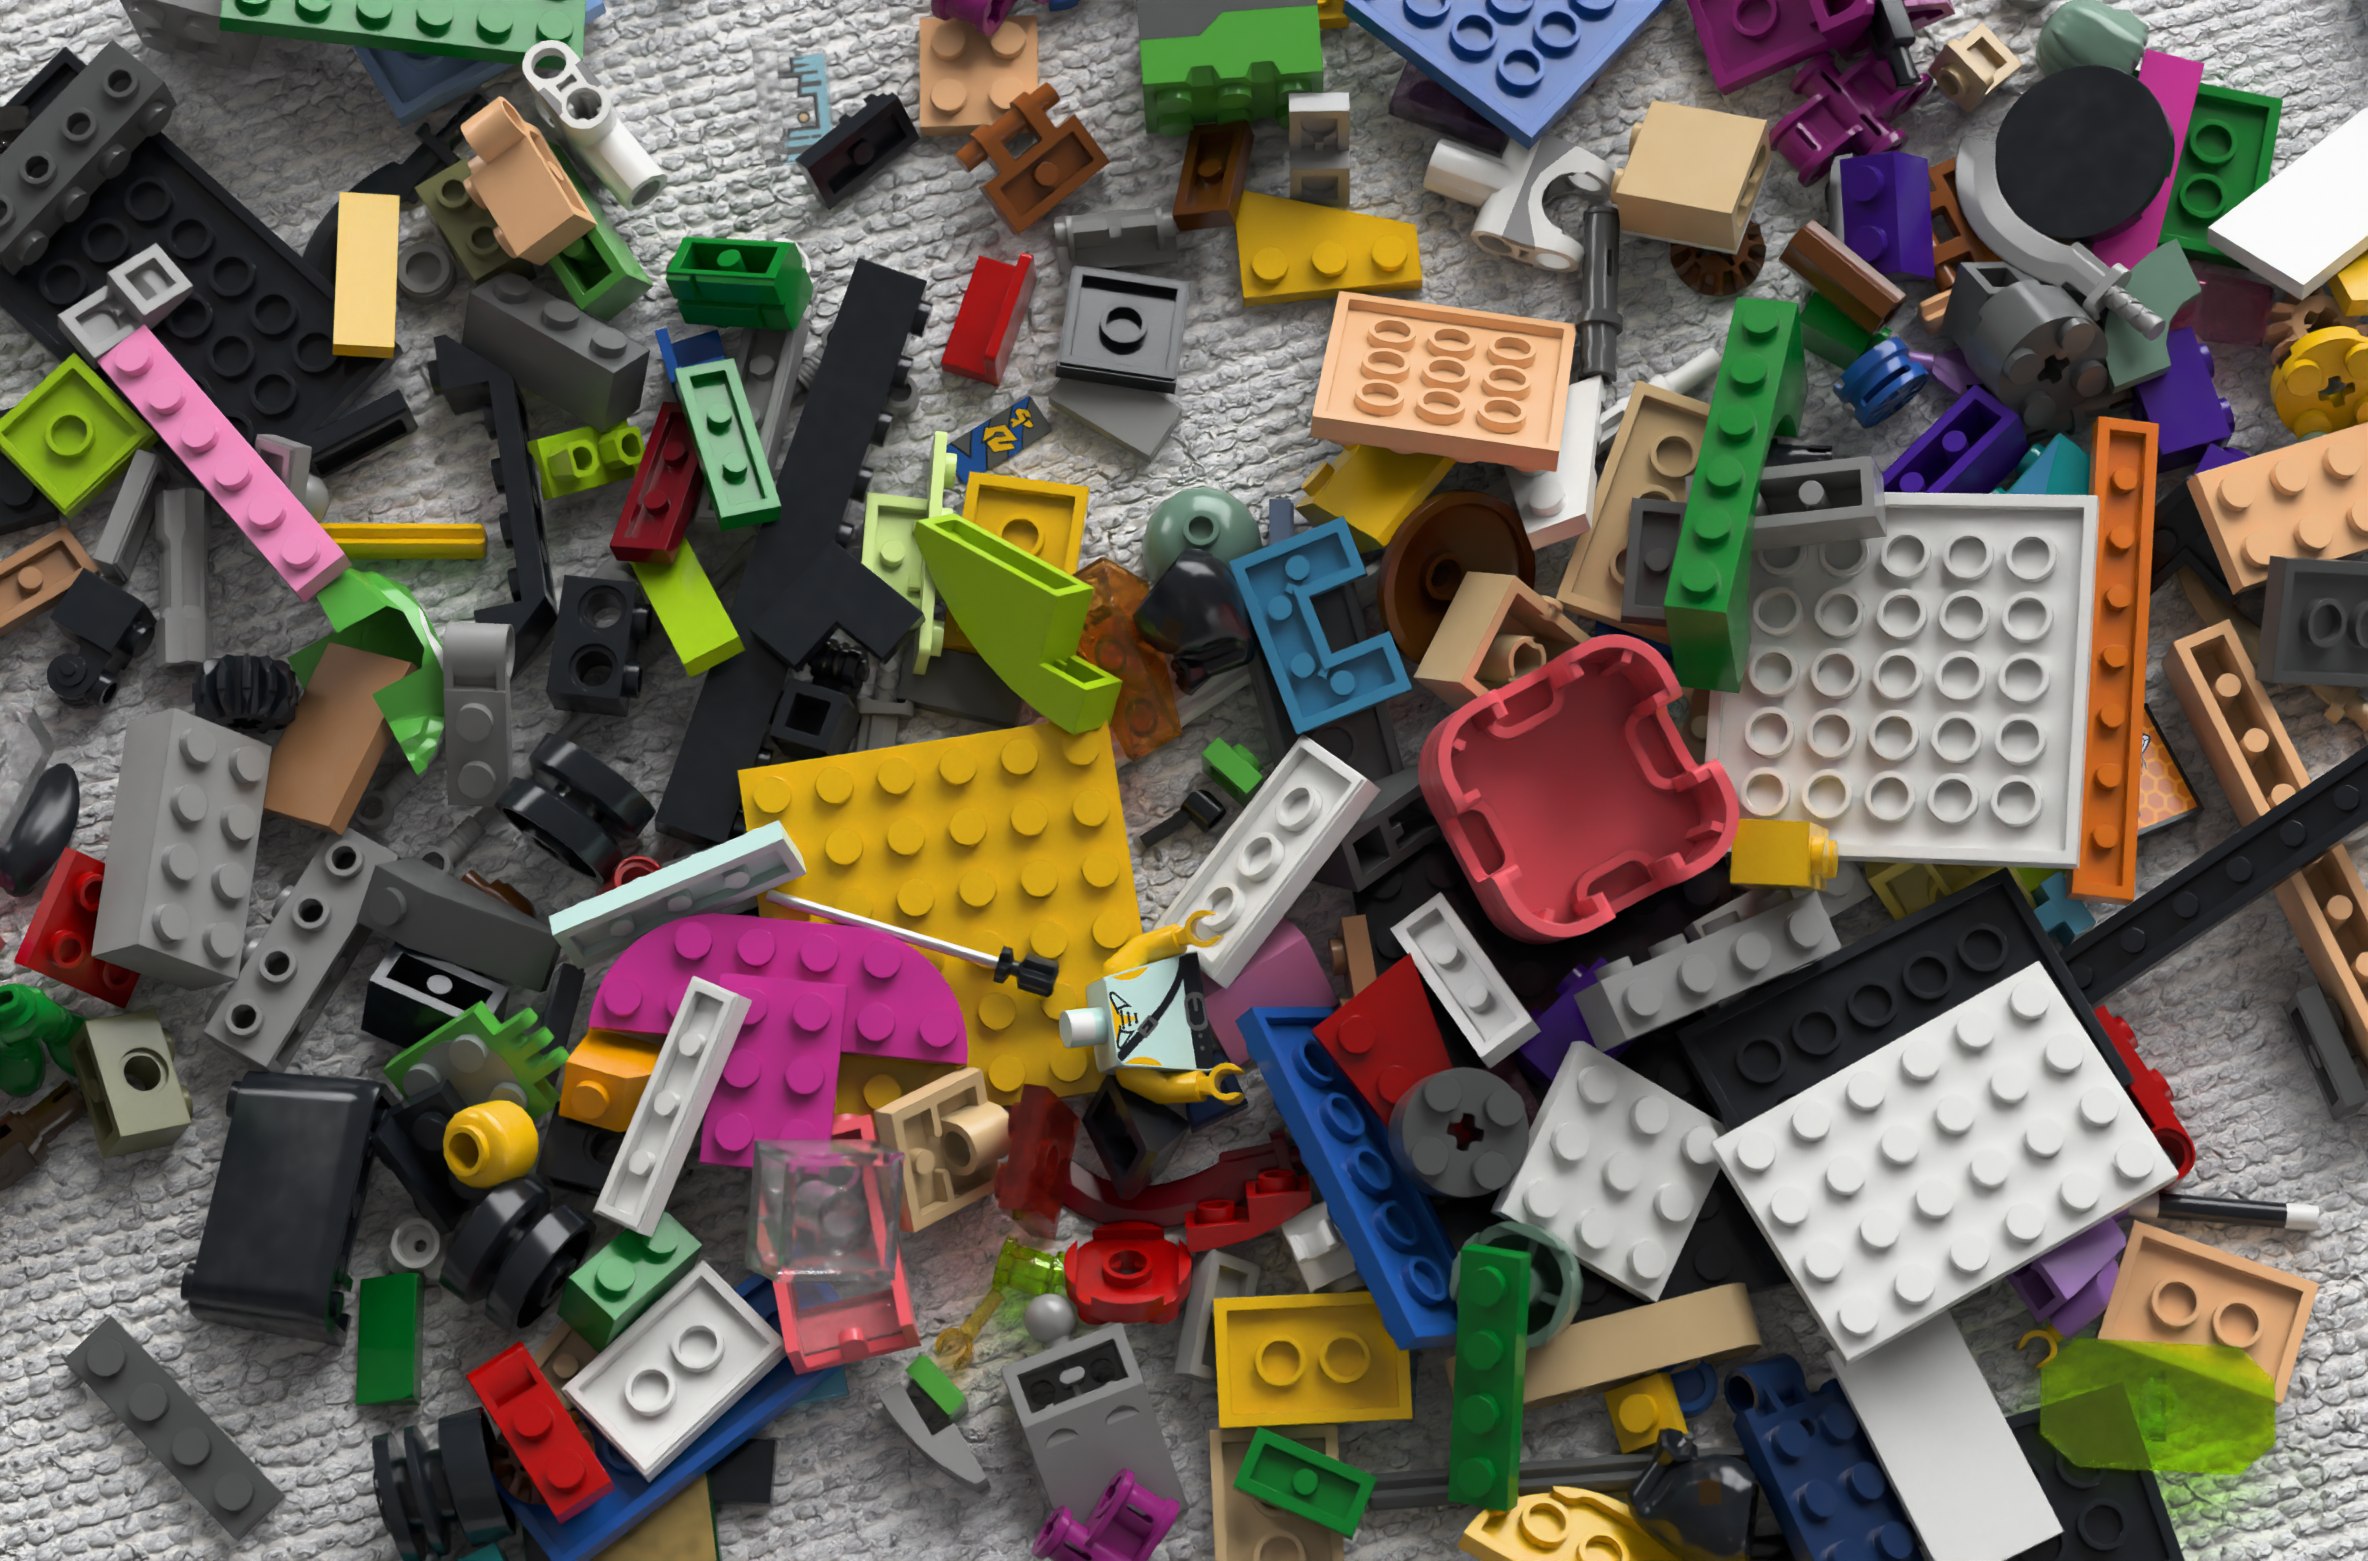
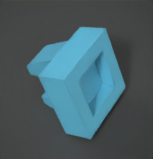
M2061 871L2038 885L2033 895L2037 908L2033 911L2049 938L2056 935L2065 948L2092 930L2096 921L2081 900L2065 899L2066 878Z

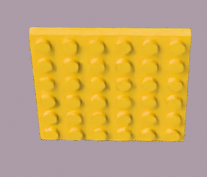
M1106 719L1101 728L1072 735L1054 722L737 770L747 832L779 820L803 857L807 874L774 887L772 890L999 957L1003 946L1013 948L1014 960L1019 962L1022 961L1027 953L1059 963V975L1053 994L1049 997H1044L1018 989L1015 976L1010 975L1003 984L993 981L995 973L993 968L906 943L932 963L955 995L966 1028L968 1045L967 1067L982 1069L988 1102H993L1002 1108L1097 1093L1107 1074L1099 1073L1097 1069L1094 1046L1065 1048L1059 1031L1060 1014L1066 1010L1088 1008L1086 999L1087 985L1101 979L1103 964L1131 939L1143 934L1108 719ZM768 890L756 895L760 917L849 926L766 901ZM841 1054L834 1116L856 1114L860 1117L870 1114L877 1129L875 1110L962 1068V1066Z

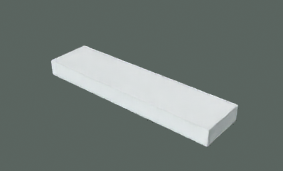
M692 976L593 1212L640 1234L653 1237L752 1003L751 999Z

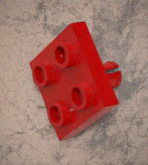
M65 847L14 962L125 1009L140 973L91 956L105 863Z

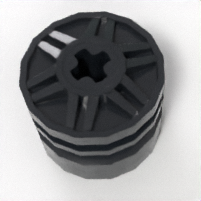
M482 1406L438 1418L439 1448L430 1450L427 1440L417 1424L404 1428L406 1457H404L392 1431L372 1437L374 1460L373 1484L376 1500L385 1528L394 1539L403 1561L426 1560L424 1531H426L431 1546L438 1557L450 1554V1524L456 1522L460 1523L463 1533L473 1548L516 1535L515 1514L496 1491L491 1472L494 1466L491 1445L495 1444L497 1440L489 1418Z

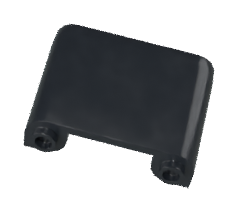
M247 1071L242 1081H233L226 1101V1116L231 1118L196 1264L189 1263L187 1265L181 1283V1299L189 1301L191 1315L201 1321L345 1347L352 1316L341 1313L344 1293L339 1292V1290L351 1292L353 1279L348 1275L375 1157H378L370 1139L388 1109L400 1103L385 1083L355 1078Z

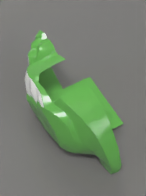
M349 567L316 593L335 631L289 656L287 659L294 672H296V676L304 691L329 642L412 662L420 668L373 693L372 696L414 771L421 779L428 772V765L436 758L438 751L445 741L443 645L425 612L407 586L374 571L361 572Z

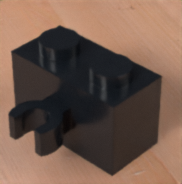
M395 942L369 979L361 1030L407 1049L481 1000L497 1020L503 1024L510 988L484 978L485 974L481 972L463 969L454 963L418 952Z

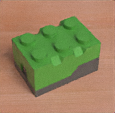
M1137 0L1146 133L1159 132V134L1166 137H1181L1190 134V130H1194L1193 125L1196 123L1216 122L1220 125L1247 120L1250 127H1252L1253 119L1275 118L1278 126L1289 128V93H1323V61L1317 0Z

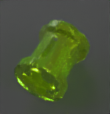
M1008 1235L997 1260L991 1287L993 1290L1000 1292L1005 1287L1035 1296L1047 1293L1059 1295L1064 1281V1258L1066 1252L1058 1251L1056 1255L1044 1253L1019 1245L1018 1237Z

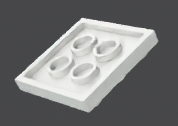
M1574 1041L1571 1043L1529 1130L1528 1147L1523 1162L1516 1173L1502 1187L1491 1212L1506 1221L1544 1227L1564 1240L1578 1262L1646 1302H1657L1720 1169L1719 1163L1710 1151L1711 1142L1727 1134L1722 1123L1586 1042Z

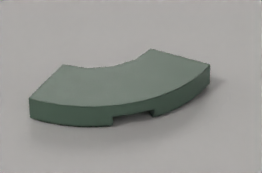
M2177 238L2161 245L2141 259L2130 270L2132 277L2123 288L2132 298L2140 301L2144 305L2143 307L2150 309L2166 322V326L2160 336L2153 341H2149L2143 336L2142 332L2139 333L2130 326L2129 322L2126 323L2115 311L2108 310L2103 333L2108 344L2105 368L2109 372L2107 383L2112 394L2167 374L2170 370L2171 362L2166 346L2169 325L2178 312L2198 300L2202 292Z

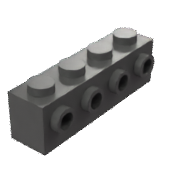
M113 39L0 155V265L13 276L24 265L33 264L43 255L53 234L65 222L74 221L85 211L89 204L90 196L106 179L115 178L126 168L130 161L131 153L147 136L151 137L158 134L167 125L171 118L172 110L177 106L165 82Z

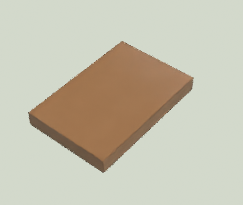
M329 642L298 702V706L295 708V719L287 724L270 757L262 813L342 836L394 734L372 694L420 668L412 662Z

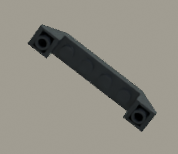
M447 335L436 336L433 338L437 359L428 361L429 378L435 396L444 395L455 415L483 410L490 440L497 439L500 457L491 459V469L498 494H506L508 512L499 514V522L506 548H514L517 567L510 568L507 572L514 602L475 610L474 617L475 623L512 624L515 636V658L511 682L558 618L535 460L527 442L531 441L526 401L512 375Z

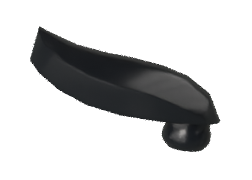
M58 763L34 782L17 800L0 825V887L8 895L24 897L30 894L35 886L46 880L55 870L64 848H69L72 843L78 823L80 793L79 781L75 771L67 763Z

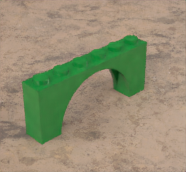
M1737 297L1663 604L1676 679L1680 687L1738 694L1740 692L1751 644L1749 626L1750 560L1755 514L1764 465L1773 435L1798 438L1809 390L1798 303Z

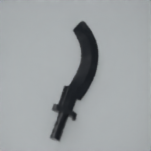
M475 93L470 98V101L464 104L458 111V114H455L446 124V127H443L436 136L430 133L429 124L424 122L414 133L422 144L404 163L398 164L393 161L377 169L348 192L400 196L399 205L406 201L416 204L419 201L415 190L416 186L461 160L453 152L463 141V138H465L461 130V124L490 103L480 94ZM339 201L329 210L315 229L302 257L334 287L336 282Z

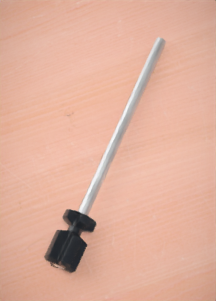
M769 889L766 895V901L849 926L875 930L909 944L995 969L993 981L1003 984L1010 975L1015 976L1018 989L1044 997H1049L1053 994L1059 975L1060 966L1058 962L1027 953L1022 961L1019 962L1014 960L1013 948L1003 946L1000 956L997 957Z

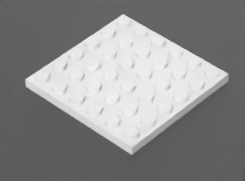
M1884 492L1887 537L1751 551L1749 576L1751 644L1739 694L1710 690L1705 763L1717 759L1726 771L1738 798L1739 819L1813 822L1829 829L1828 840L1837 841L1838 861L2079 869L2100 510L2098 495ZM1732 844L1723 857H1731Z

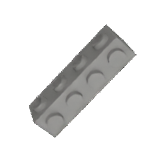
M346 827L342 836L330 832L328 834L321 833L313 841L306 854L305 865H307V868L296 885H288L278 896L272 909L274 920L262 939L259 937L254 938L245 948L241 957V972L239 973L238 980L234 981L229 991H220L209 1005L205 1015V1022L208 1024L203 1030L206 1036L217 1047L261 1072L284 1073L373 929L356 920L375 865L401 860V857L349 827Z
M1790 888L1782 890L1754 903L1759 914L1741 921L1737 911H1733L1703 924L1701 927L1705 937L1687 944L1683 933L1647 948L1652 959L1633 967L1629 956H1626L1594 970L1593 972L1598 982L1573 996L1597 1050L1605 1052L1813 963L1841 949L1842 946L1817 891L1814 890L1794 899Z

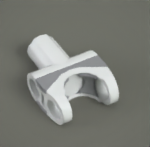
M547 40L532 46L525 54L522 66L525 79L530 89L536 95V109L543 125L574 163L586 174L598 177L625 210L630 212L648 205L660 194L667 184V176L617 118L606 88L565 43ZM555 55L566 61V66L562 73L554 78L543 79L534 74L536 63L543 57Z
M1547 133L1530 150H1527L1510 137L1502 158L1441 137L1430 159L1423 188L1481 209L1470 237L1484 251L1521 265L1565 273L1576 271L1579 268L1585 254L1584 248L1572 238L1561 234L1562 230L1551 224L1545 216L1543 209L1548 202L1557 196L1567 194L1582 196L1583 192L1591 195H1606L1611 190L1615 173L1607 163L1594 154L1567 140Z

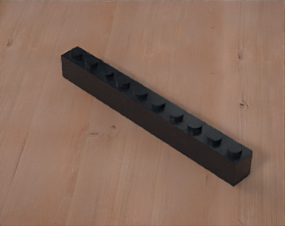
M859 257L857 259L775 486L781 503L780 520L762 523L728 616L746 650L709 668L654 820L656 832L691 844L706 843L709 847L725 843L746 834L747 830L737 770L769 766L771 764L774 751L765 748V744L792 672V668L752 636L749 628L831 539L847 551L855 525L845 522L852 501L862 504L865 501L875 469L865 466L873 445L881 448L885 445L894 419V413L885 411L892 390L903 393L914 363V358L905 356L912 335L923 338L931 317L934 304L925 301L926 280Z

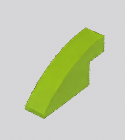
M955 513L917 520L913 532L937 590L958 626L974 648L1009 688L1041 715L1072 735L1101 728L1106 719H1108V725H1110L1123 681L1076 655L1094 587Z

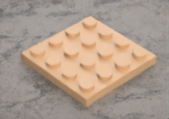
M1339 291L1312 415L1310 437L1327 439L1331 443L1343 446L1363 444L1384 447L1399 454L1419 452L1447 456L1462 463L1482 461L1510 465L1517 470L1525 472L1538 470L1556 472L1575 342V324Z

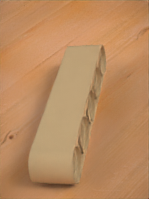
M1726 1284L1571 1324L1568 1329L1546 1345L1527 1349L1523 1413L1610 1391L1657 1374V1370L1670 1365L1686 1362L1689 1364L1675 1368L1670 1373L1671 1375L1694 1369L1701 1363V1360L1707 1364H1714L1740 1357L1762 1348L1763 1342L1746 1284ZM1455 1356L1445 1360L1443 1363L1452 1398L1454 1392Z

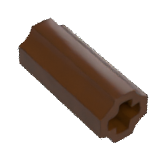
M1814 219L1801 227L1788 242L1787 247L1779 257V262L1871 338H1874L1880 331L1885 329L1907 300V295Z

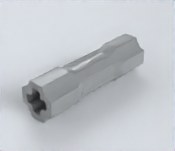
M185 487L176 490H163L155 496V540L159 546L160 618L156 624V669L163 671L166 676L181 678L196 676V669L201 667L204 661L213 658V626L209 620L208 547L212 540L211 500L204 494V490Z

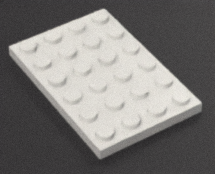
M2040 961L2035 962L1714 1140L1710 1146V1151L1845 1367L2176 1180L2179 1174Z

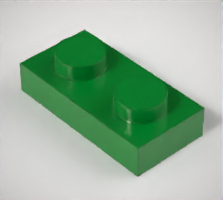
M1258 1426L1234 1481L1233 1490L1352 1541L1378 1477Z

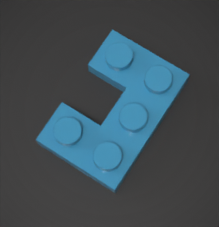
M1344 516L1229 562L1297 736L1413 691L1390 631L1332 654L1316 615L1311 598L1368 576Z

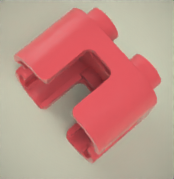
M1618 634L1603 635L1589 639L1498 690L1493 689L1470 701L1437 724L1422 746L1418 761V778L1423 796L1487 917L1500 931L1515 940L1528 944H1550L1594 930L1616 918L1615 914L1662 889L1680 884L1707 870L1726 854L1734 841L1739 824V804L1735 789L1726 771L1717 759L1699 766L1691 757L1667 710L1668 703L1682 697L1681 687L1663 656L1649 644L1639 639Z

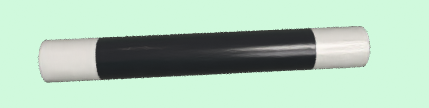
M2154 1192L2131 1205L2127 1216L2316 1231L2319 1222V1208L2316 1205Z

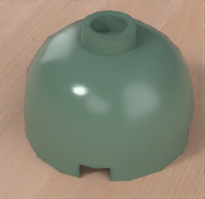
M1208 487L1181 490L1164 500L1149 518L1142 542L1145 574L1152 586L1159 581L1186 547L1200 548L1213 553L1227 565L1232 574L1230 561L1263 548L1260 528L1246 505L1226 491Z
M1507 1221L1490 1226L1483 1232L1476 1233L1465 1241L1462 1248L1470 1244L1531 1253L1526 1350L1544 1346L1568 1329L1580 1309L1583 1281L1579 1262L1564 1240L1540 1225ZM1461 1250L1453 1262L1449 1284L1452 1302L1456 1301L1457 1308Z

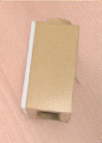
M1652 100L1643 123L1636 122L1633 126L1629 140L1630 157L1625 169L1618 168L1611 184L1610 199L1611 203L1618 206L1622 233L1737 255L1772 162L1767 120Z

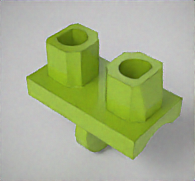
M627 417L605 432L590 425L527 442L529 451L540 470L543 501L633 478L636 476L639 463L645 452L639 428L637 426L629 427Z

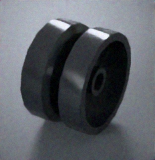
M547 732L527 760L531 771L541 783L525 777H514L497 799L494 806L502 816L541 850L575 872L592 881L603 884L623 858L620 846L609 833L623 839L636 840L654 816L656 810L634 786L598 758L569 740Z
M527 1174L500 1183L479 1205L450 1248L441 1268L439 1283L446 1290L467 1305L486 1299L485 1316L514 1338L526 1333L556 1303L564 1292L569 1277L580 1268L594 1241L597 1228L591 1219L568 1203L550 1210L551 1193Z

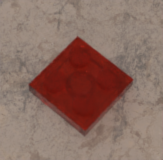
M1024 1084L1021 1101L1014 1102L1009 1113L1008 1136L1012 1139L1008 1162L1002 1163L996 1174L995 1198L999 1201L998 1208L1031 1237L1055 1240L1080 1118L1049 1087Z

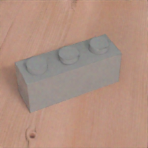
M1872 456L1764 468L1757 501L1751 551L1887 537L1884 481ZM1694 475L1685 476L1687 504Z

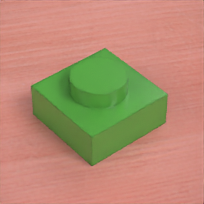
M1219 736L1201 753L1202 771L1245 809L1264 784V778L1260 774L1263 766L1258 759L1241 744L1236 743L1231 748Z

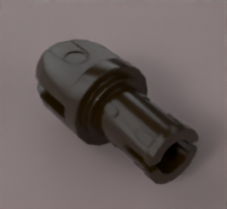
M67 1079L24 1114L19 1111L14 1114L9 1110L0 1117V1191L11 1187L36 1166H40L49 1159L46 1152L50 1148L47 1144L58 1137L71 1124L78 1121L85 1114H88L83 1096Z

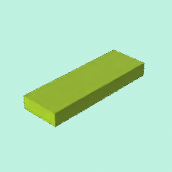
M683 535L673 565L630 562L690 678L746 650L685 535Z

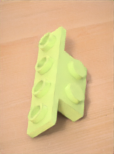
M935 431L930 450L926 499L867 492L864 509L860 562L922 611L926 619L915 633L912 674L925 675L930 656H941L944 636V620L933 619L935 600H943L937 590L913 532L917 520L953 513L951 508H942L943 489L953 490L957 454L946 453L948 432Z

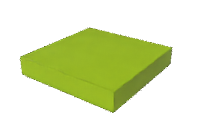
M75 352L0 419V452L69 521L130 467L137 449L147 451L159 440L155 432Z

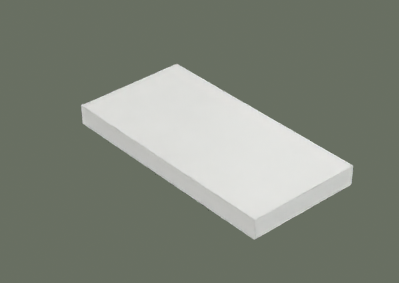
M2364 108L2208 227L2207 243L2300 300L2306 298L2368 249V108Z
M1302 734L1154 925L1152 931L1174 923L1182 928L1185 926L1187 918L1199 910L1216 912L1217 914L1214 916L1200 919L1197 923L1196 932L1203 941H1208L1218 935H1224L1222 942L1212 948H1200L1191 944L1187 946L1185 953L1197 951L1200 969L1227 990L1377 796L1380 789L1366 777Z
M1948 1309L1846 1367L1835 1350L1826 1355L1834 1375L1930 1561H2006L2063 1532L2054 1511Z

